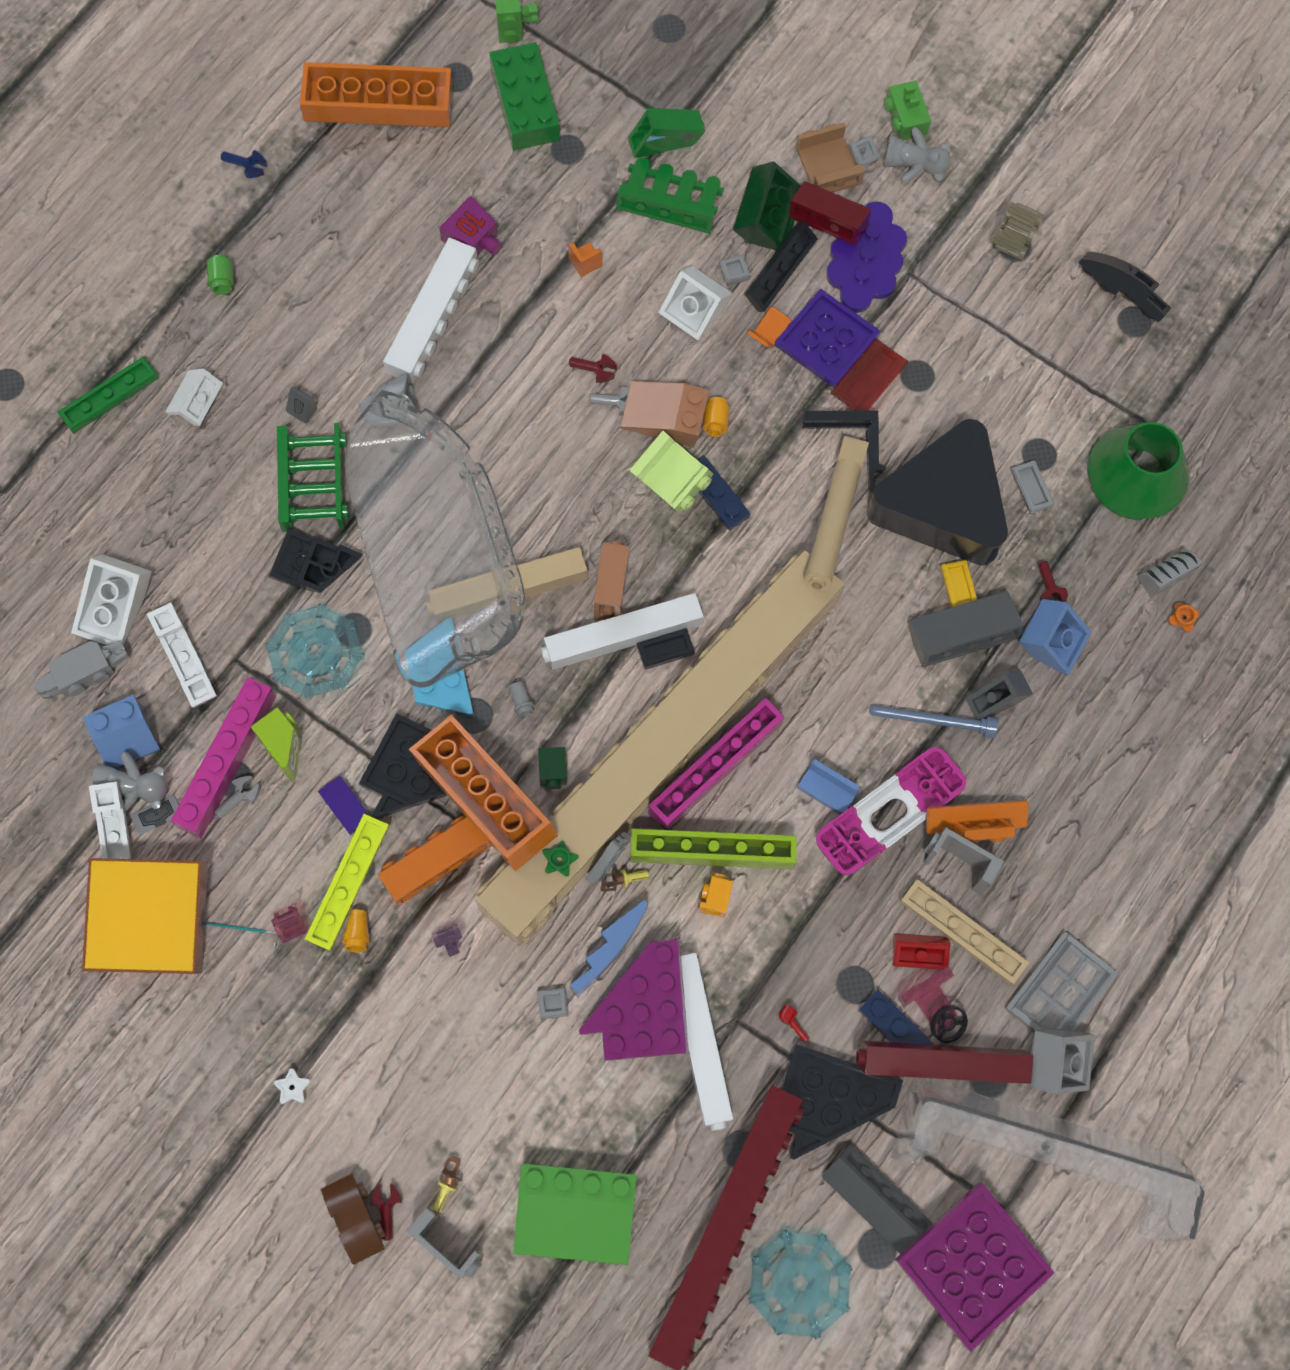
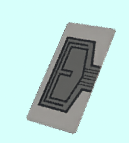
M175 795L161 801L162 806L159 809H153L150 805L130 815L139 835L171 821L179 806Z

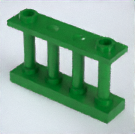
M334 423V435L295 437L290 435L287 426H277L278 523L282 532H287L288 528L293 530V522H297V519L336 517L339 529H345L344 519H349L348 504H344L343 448L347 447L346 432L341 431L339 423ZM334 445L335 459L303 461L291 459V450H295L296 447ZM335 469V483L296 485L295 482H292V474H296V471ZM336 493V507L304 509L292 507V498H296V495Z

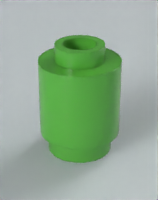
M214 255L207 261L208 285L215 294H227L231 292L234 285L232 260L225 255Z

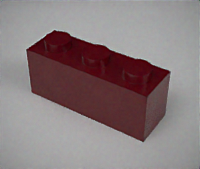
M804 181L791 200L789 217L797 221H805L810 227L856 246L869 225L871 209Z

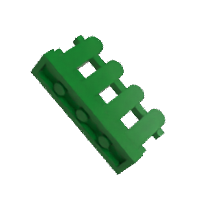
M638 158L635 164H629L628 172L631 175L628 183L623 182L622 186L620 185L618 189L616 209L711 234L714 217L718 209L714 204L717 196L722 197L724 188L720 187L721 182L719 178L710 176L706 179L705 183L696 181L697 174L692 170L684 171L682 177L673 175V167L669 164H662L657 171L650 169V161L646 158ZM647 177L655 179L652 189L643 187ZM670 183L679 185L675 195L667 194ZM693 190L702 191L699 202L690 200Z

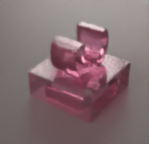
M289 906V911L282 915L276 912L274 918L271 919L282 944L308 933L297 908L294 909L292 906Z

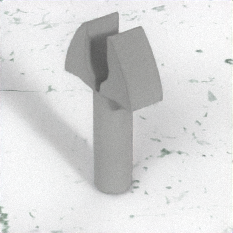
M622 386V392L618 395L591 393L589 401L592 404L614 405L619 409V416H623L626 404L624 401L627 399L629 388Z
M244 776L232 781L233 785L236 786L235 793L214 811L218 818L222 819L241 801L249 800L254 805L260 793L261 786L259 783L251 791H244V787L254 780L252 776Z

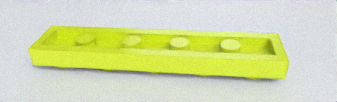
M363 814L305 937L306 941L326 950H332L390 827L389 824Z

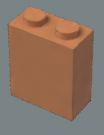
M611 541L602 545L594 597V620H606L619 616L622 612L629 565V546H625L618 541Z

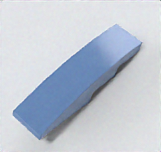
M643 900L601 933V938L605 944L586 958V964L590 970L570 984V989L576 997L597 981L619 957L635 934L648 909L646 900Z

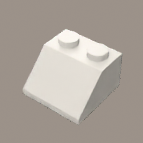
M691 266L680 271L658 313L695 339L700 340L722 314L733 293Z

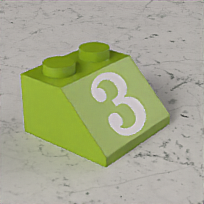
M277 707L252 725L251 728L260 743L292 782L296 779L301 740L297 734L301 731L288 712L283 714Z

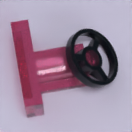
M949 967L936 973L898 998L903 1008L916 1002L930 1024L931 1033L937 1040L943 1043H951L958 1040L964 1034L968 1025L966 1013L959 1006L951 1005L939 987L954 977ZM955 1010L961 1012L963 1020L955 1018L957 1016ZM956 1025H962L960 1030L952 1037L942 1038L946 1031L953 1030Z

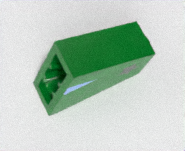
M648 108L628 136L633 157L641 158L694 146L705 132V125L699 110Z

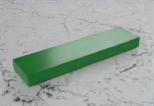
M142 356L57 413L70 431L75 434L158 380L159 377L144 356Z

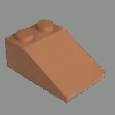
M631 381L620 429L657 438L664 431L678 444L694 448L699 437L709 390L685 383Z

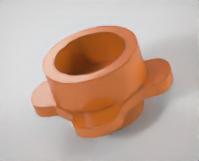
M1177 603L1174 606V614L1169 617V623L1172 626L1177 625L1183 628L1184 632H1191L1194 629V621L1199 617V612L1190 605Z

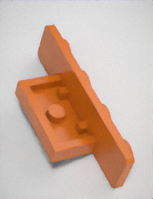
M1026 800L928 807L926 832L930 835L936 832L941 834L945 828H948L974 844L979 843V840L986 839L1002 842L1004 838L1015 837V828L1027 827L1029 803Z

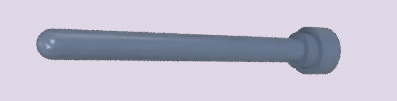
M876 705L869 708V713L872 716L979 731V734H984L986 738L995 739L997 734L998 718L987 716L986 719L981 718L980 721Z

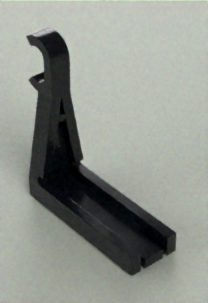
M805 411L802 418L803 429H868L865 432L866 442H869L867 448L868 488L873 493L876 486L874 474H882L886 470V467L879 465L878 411Z

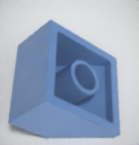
M1042 599L1019 643L1031 657L1065 675H1069L1092 632L1067 602Z
M134 695L83 717L92 741L106 766L115 769L124 767L121 761V754L123 752H128L134 761H137L160 751L143 708Z

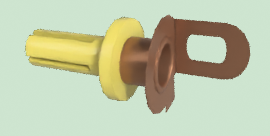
M613 869L612 881L603 883L601 891H615L616 893L617 885L627 888L629 882L649 879L648 870L626 873L625 869H621L620 874H616ZM607 884H613L614 886L609 889L605 888Z
M450 1157L443 1171H441L445 1178L438 1181V1184L442 1187L432 1206V1209L436 1212L442 1211L450 1191L455 1192L457 1190V1187L454 1186L455 1182L462 1181V1178L455 1176L461 1163L457 1157ZM451 1161L456 1163L453 1171L447 1169Z

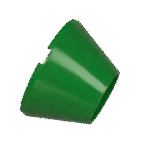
M1157 422L1124 425L1110 430L1096 442L1087 463V473H1089L1091 489L1096 498L1108 510L1127 519L1159 518L1168 514L1181 502L1189 485V465L1178 435L1168 426ZM1142 450L1150 453L1158 460L1163 472L1153 473L1141 469L1132 461L1128 451Z

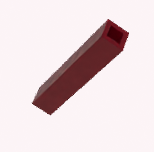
M861 1040V1049L858 1048L856 1051V1065L859 1066V1069L865 1075L1031 1084L1033 1055L1026 1050Z

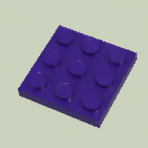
M820 289L775 341V346L835 389L880 336L881 331Z

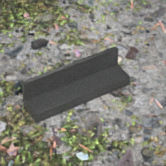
M852 1144L845 1149L840 1157L822 1175V1178L900 1254L933 1224Z

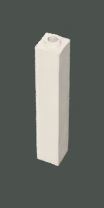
M696 593L545 637V647L541 648L544 662H550L551 668L554 670L635 646L639 642L687 628L688 630L702 626L704 616Z
M692 953L681 956L689 1048L688 1057L704 1128L711 1127V1131H718L728 1128L727 1123L733 1121L697 954Z

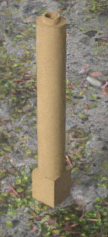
M848 436L843 438L804 579L805 584L814 591H825L831 586L869 442Z

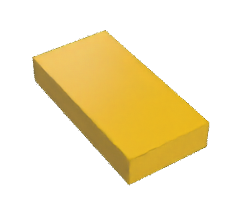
M967 560L942 564L940 570L950 607L977 600Z

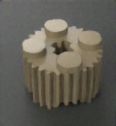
M1012 202L992 241V244L996 246L995 249L1022 260L1028 249L1027 246L1031 244L1037 232L1035 228L1039 227L1044 215L1019 202L1017 204Z

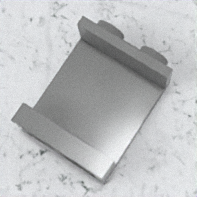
M945 828L941 834L936 832L924 850L928 854L924 861L927 864H930L940 848H943L982 871L971 889L980 895L992 884L1004 863L1002 859L948 828Z
M425 1208L407 1232L458 1278L464 1279L465 1276L471 1278L482 1265L479 1262L482 1255L474 1251L461 1268L457 1266L424 1236L439 1219L433 1211Z

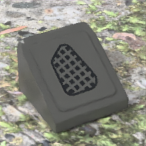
M292 386L288 396L286 412L307 423L317 410L314 398Z

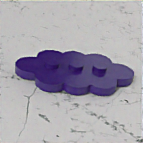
M874 201L865 206L871 209L869 225L856 246L838 238L831 245L830 256L833 261L827 267V281L832 287L841 290V303L855 313L867 310L873 298L884 299L892 295L896 287L895 275L903 267L904 258L901 252H903L906 246L907 235L900 226L892 224L893 212L883 202Z

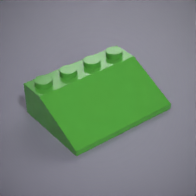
M522 1164L513 1254L628 1265L637 1175Z

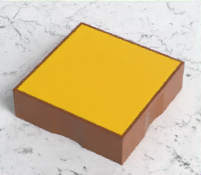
M89 858L82 971L202 973L204 946L202 915L206 902L208 862Z

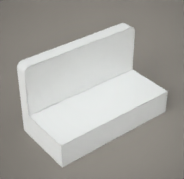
M205 369L189 370L169 404L166 413L169 415H180L192 425L200 426L223 383Z

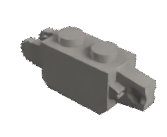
M89 641L51 660L48 666L51 673L41 677V679L34 683L35 690L44 699H49L59 694H63L65 697L77 696L84 692L86 687L107 681L109 676L115 674L113 668L129 658L128 653L121 641L100 647L96 642Z

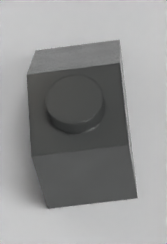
M1022 671L1003 674L965 699L975 719L981 721V718L986 719L987 716L991 717L1017 705L1033 695Z

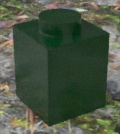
M565 747L538 748L540 786L554 790L562 788V785H567Z

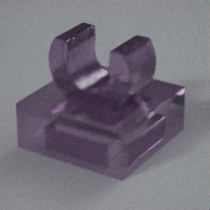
M457 923L431 934L436 948L445 945L449 957L460 953L455 941L463 937Z

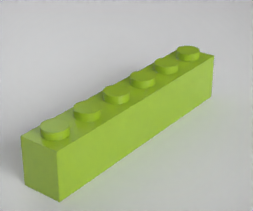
M632 829L631 863L792 870L796 865L797 836Z

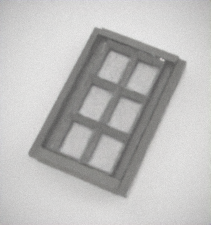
M1063 932L1005 1009L1034 1033L1037 1030L1050 1029L1074 1032L1118 973L1071 935Z

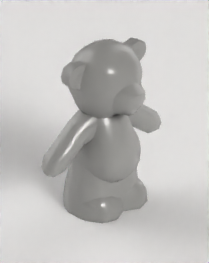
M917 127L912 129V137L916 145L890 135L883 166L911 167L901 178L903 184L909 183L923 169L932 174L935 181H942L943 174L947 171L950 164L949 144L944 143L941 147L928 149L925 139Z
M128 752L121 754V761L127 772L102 764L96 765L93 771L92 785L118 781L121 796H125L123 799L125 813L136 802L138 797L149 802L153 809L161 808V801L167 792V781L164 777L165 768L157 767L153 772L141 775L137 764Z

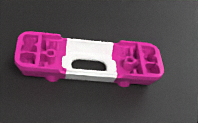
M937 747L930 748L858 803L824 826L817 834L816 844L836 871L843 875H851L926 820L928 807L944 806L965 789L966 778L943 749ZM892 799L903 801L907 807V814L901 820L885 831H879L874 828L871 823V815Z

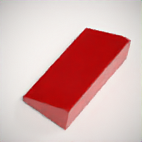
M894 933L892 965L897 967L948 970L950 941L947 937Z

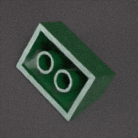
M775 161L752 167L733 230L750 244L777 251L793 229L795 220L789 217L792 198L801 185Z

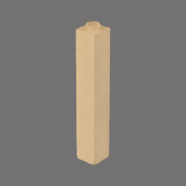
M578 547L428 591L430 601H426L429 616H435L437 624L450 618L453 620L588 580V570L581 549Z

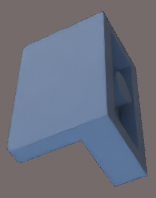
M814 759L797 789L840 815L849 808L860 786Z

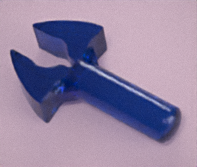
M255 150L247 158L225 151L220 156L221 161L244 167L246 178H256L264 175L263 169L253 167L254 165L260 164L261 166L268 167L264 157Z

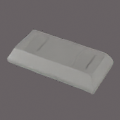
M1035 460L1011 468L1031 514L1055 506Z

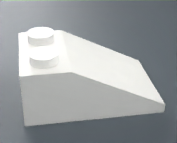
M106 555L90 558L71 633L104 645L121 641L124 646L145 598L152 571Z

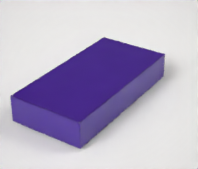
M341 776L318 791L349 835L356 831L363 814L370 816Z

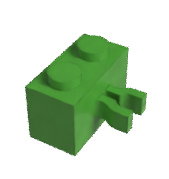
M495 0L499 43L523 41L522 22L538 23L537 3L520 6V0Z
M917 80L890 86L887 97L884 98V106L886 112L891 114L893 132H897L898 137L902 140L913 138L912 129L914 127L920 129L923 136L928 135L931 119Z

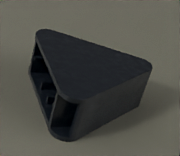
M974 419L961 421L875 486L867 509L869 521L875 526L976 565L983 566L992 563L998 555L999 547L1008 536V528L986 427Z

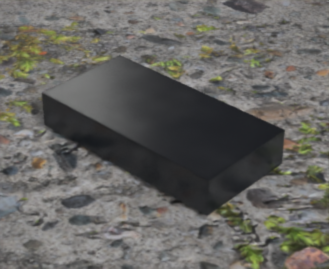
M687 628L636 644L644 670L695 655Z

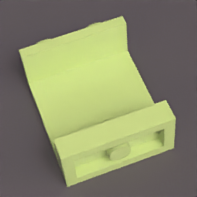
M664 431L659 434L630 469L634 475L679 513L683 510H688L693 505L694 497L700 490L703 491L710 485L711 477L714 475Z

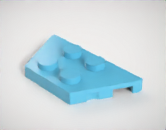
M450 618L405 652L415 701L420 706L436 707L442 711H454L472 717L474 714L452 618Z

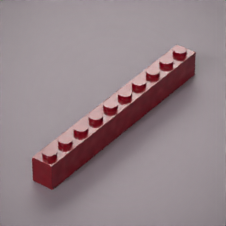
M773 1085L770 1086L648 1357L674 1370H681L683 1366L689 1368L695 1351L691 1350L695 1338L701 1341L708 1325L703 1322L707 1311L713 1313L720 1299V1296L715 1294L719 1284L726 1285L733 1269L729 1268L728 1264L732 1256L739 1257L745 1243L740 1240L744 1229L751 1230L757 1216L752 1213L756 1202L763 1203L769 1190L768 1187L764 1186L769 1175L775 1176L781 1163L780 1160L776 1159L781 1148L787 1150L793 1134L788 1132L792 1122L798 1124L805 1110L804 1107L800 1106L802 1099Z

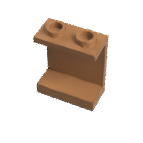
M844 122L830 124L816 131H806L798 135L796 146L809 182L832 193L862 185L865 173L861 163L855 165L845 142L844 133L846 125Z

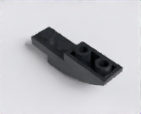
M1090 251L1078 262L1082 265L1085 273L1094 276L1100 282L1101 287L1105 291L1115 296L1122 289L1126 297L1142 307L1145 315L1150 319H1155L1159 323L1171 309L1154 292L1160 284L1134 265L1110 255Z

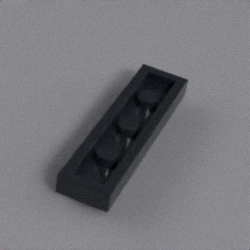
M798 221L744 294L757 312H765L818 240L805 221Z

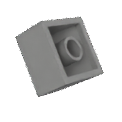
M1052 1029L1035 1031L1032 1041V1080L1029 1087L1055 1094L1089 1091L1095 1035Z

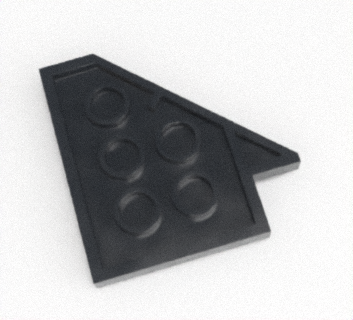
M397 713L359 782L361 787L382 796L372 814V817L375 819L447 796L419 765L409 748L427 735L431 729Z
M795 1044L781 1090L802 1099L800 1106L804 1107L805 1110L799 1123L792 1122L788 1131L791 1134L797 1135L790 1159L795 1160L894 1109L903 1080L892 1076L865 1075L859 1069V1066L854 1063Z

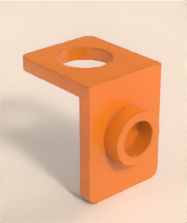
M770 307L756 330H749L747 334L765 347L774 348L775 341L790 325L791 319L775 307Z

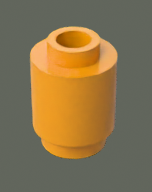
M712 397L706 403L703 430L709 436L720 437L728 431L730 407L726 399Z

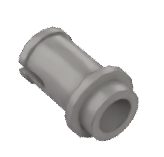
M516 682L511 684L508 690L515 704L514 712L521 718L533 714L535 705L533 702H530L525 683Z

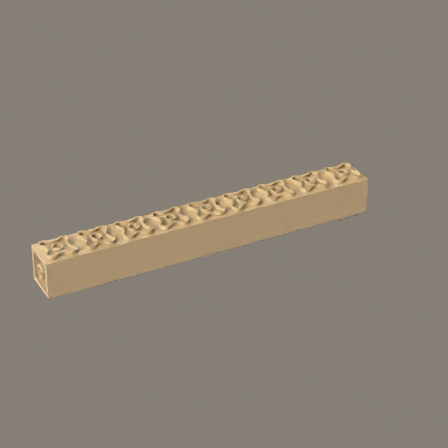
M806 550L800 556L795 554L789 560L785 567L769 582L770 588L765 593L760 591L754 597L751 603L734 619L735 625L730 630L724 629L716 640L699 656L698 660L700 662L694 668L688 667L681 677L662 696L664 700L658 706L654 704L641 720L626 734L628 738L622 745L617 743L606 757L591 770L589 774L591 778L585 784L580 782L570 795L555 808L552 813L554 817L550 822L558 836L516 872L505 862L492 878L476 893L478 896L476 903L479 911L516 945L520 946L523 942L527 944L534 938L538 931L555 915V907L597 863L611 841L628 830L648 808V805L667 788L840 601L845 583L835 575H833L830 588L825 591H814L805 584L804 579L811 557ZM561 841H564L568 852L578 855V859L570 864L568 877H565L558 871L549 874L545 872L548 860L543 855V850H552ZM557 858V861L561 862L562 858Z

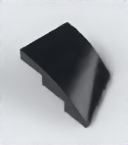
M288 528L268 577L300 589L321 593L361 559L363 554L342 545L336 546L315 536L311 538Z

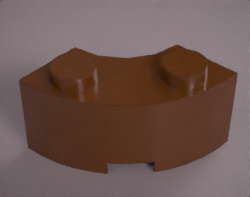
M350 1174L321 1188L330 1217L334 1218L340 1232L338 1236L353 1265L385 1250L382 1237L386 1236L381 1222L379 1220L374 1222L365 1201V1199L369 1198L363 1182L357 1183L353 1174Z

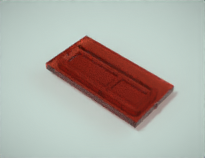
M876 338L831 391V394L854 411H869L909 361Z

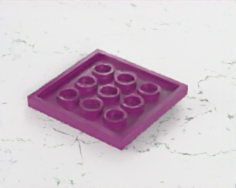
M980 1182L894 1259L970 1352L1055 1274L984 1184Z

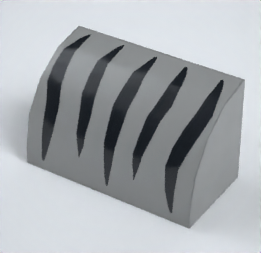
M1184 549L1138 575L1137 578L1150 597L1153 598L1193 575L1203 563L1194 553Z

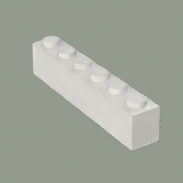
M448 238L383 361L385 373L396 378L406 375L407 382L411 384L414 383L416 377H421L425 369L424 362L427 356H432L434 353L437 337L439 335L442 336L445 332L448 316L450 314L453 315L456 311L458 297L467 290L468 278L471 273L474 274L477 271L479 260L477 259L476 248Z

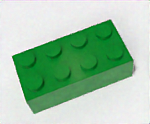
M537 42L489 52L491 72L512 150L515 151L560 141L559 121Z

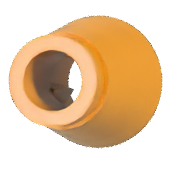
M355 909L350 911L342 940L346 951L354 953L365 952L370 944L367 912L364 910Z

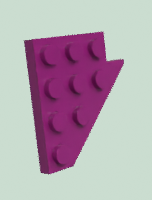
M680 940L650 942L580 1028V1035L602 1033L604 1061L689 1053Z

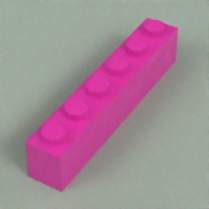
M249 677L246 678L171 819V822L178 829L202 839L215 814L214 811L219 807L256 737L251 726L268 714L276 699V695L271 687Z
M766 698L762 700L648 805V814L663 830H669L782 726L784 716Z

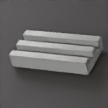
M623 832L615 840L611 841L585 879L593 885L606 876L631 841V837Z

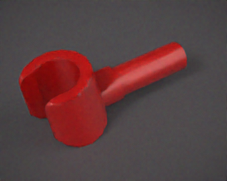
M785 1005L779 1013V1019L794 1029L803 1042H806L809 1037L798 1023L794 1021L798 1012L790 1005Z

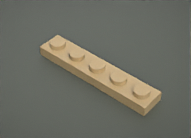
M916 879L900 901L901 904L1011 986L1014 985L1030 963L918 879Z

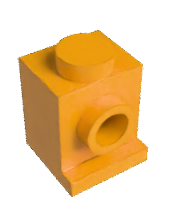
M712 873L710 884L704 883L701 899L706 900V903L700 902L698 912L725 918L733 881L728 880V876Z

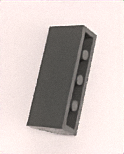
M1008 591L909 620L911 639L922 668L1019 639L1024 627Z

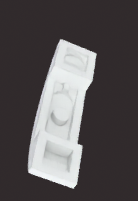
M172 603L147 613L191 707L194 708L217 697Z
M118 781L90 785L93 813L96 814L102 858L132 859L126 814Z

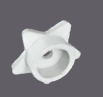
M291 1068L285 1079L274 1081V1085L281 1091L280 1104L283 1105L290 1100L304 1103V1090L311 1083V1080L299 1078L295 1069ZM291 1085L295 1086L294 1090H290L289 1087Z

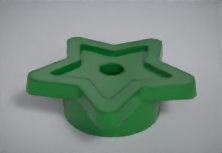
M561 841L552 850L542 851L548 860L545 869L547 874L558 871L565 877H568L570 864L578 859V855L568 852L564 841ZM557 858H562V861L558 862Z

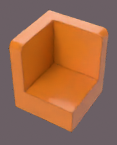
M574 242L568 244L569 259L580 277L602 267V251L600 248L595 250L590 242L578 249Z

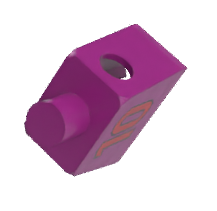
M469 196L439 227L441 241L446 243L448 238H452L476 248L477 256L484 249L490 254L496 255L502 246V243L495 239L497 236L495 220L472 196Z

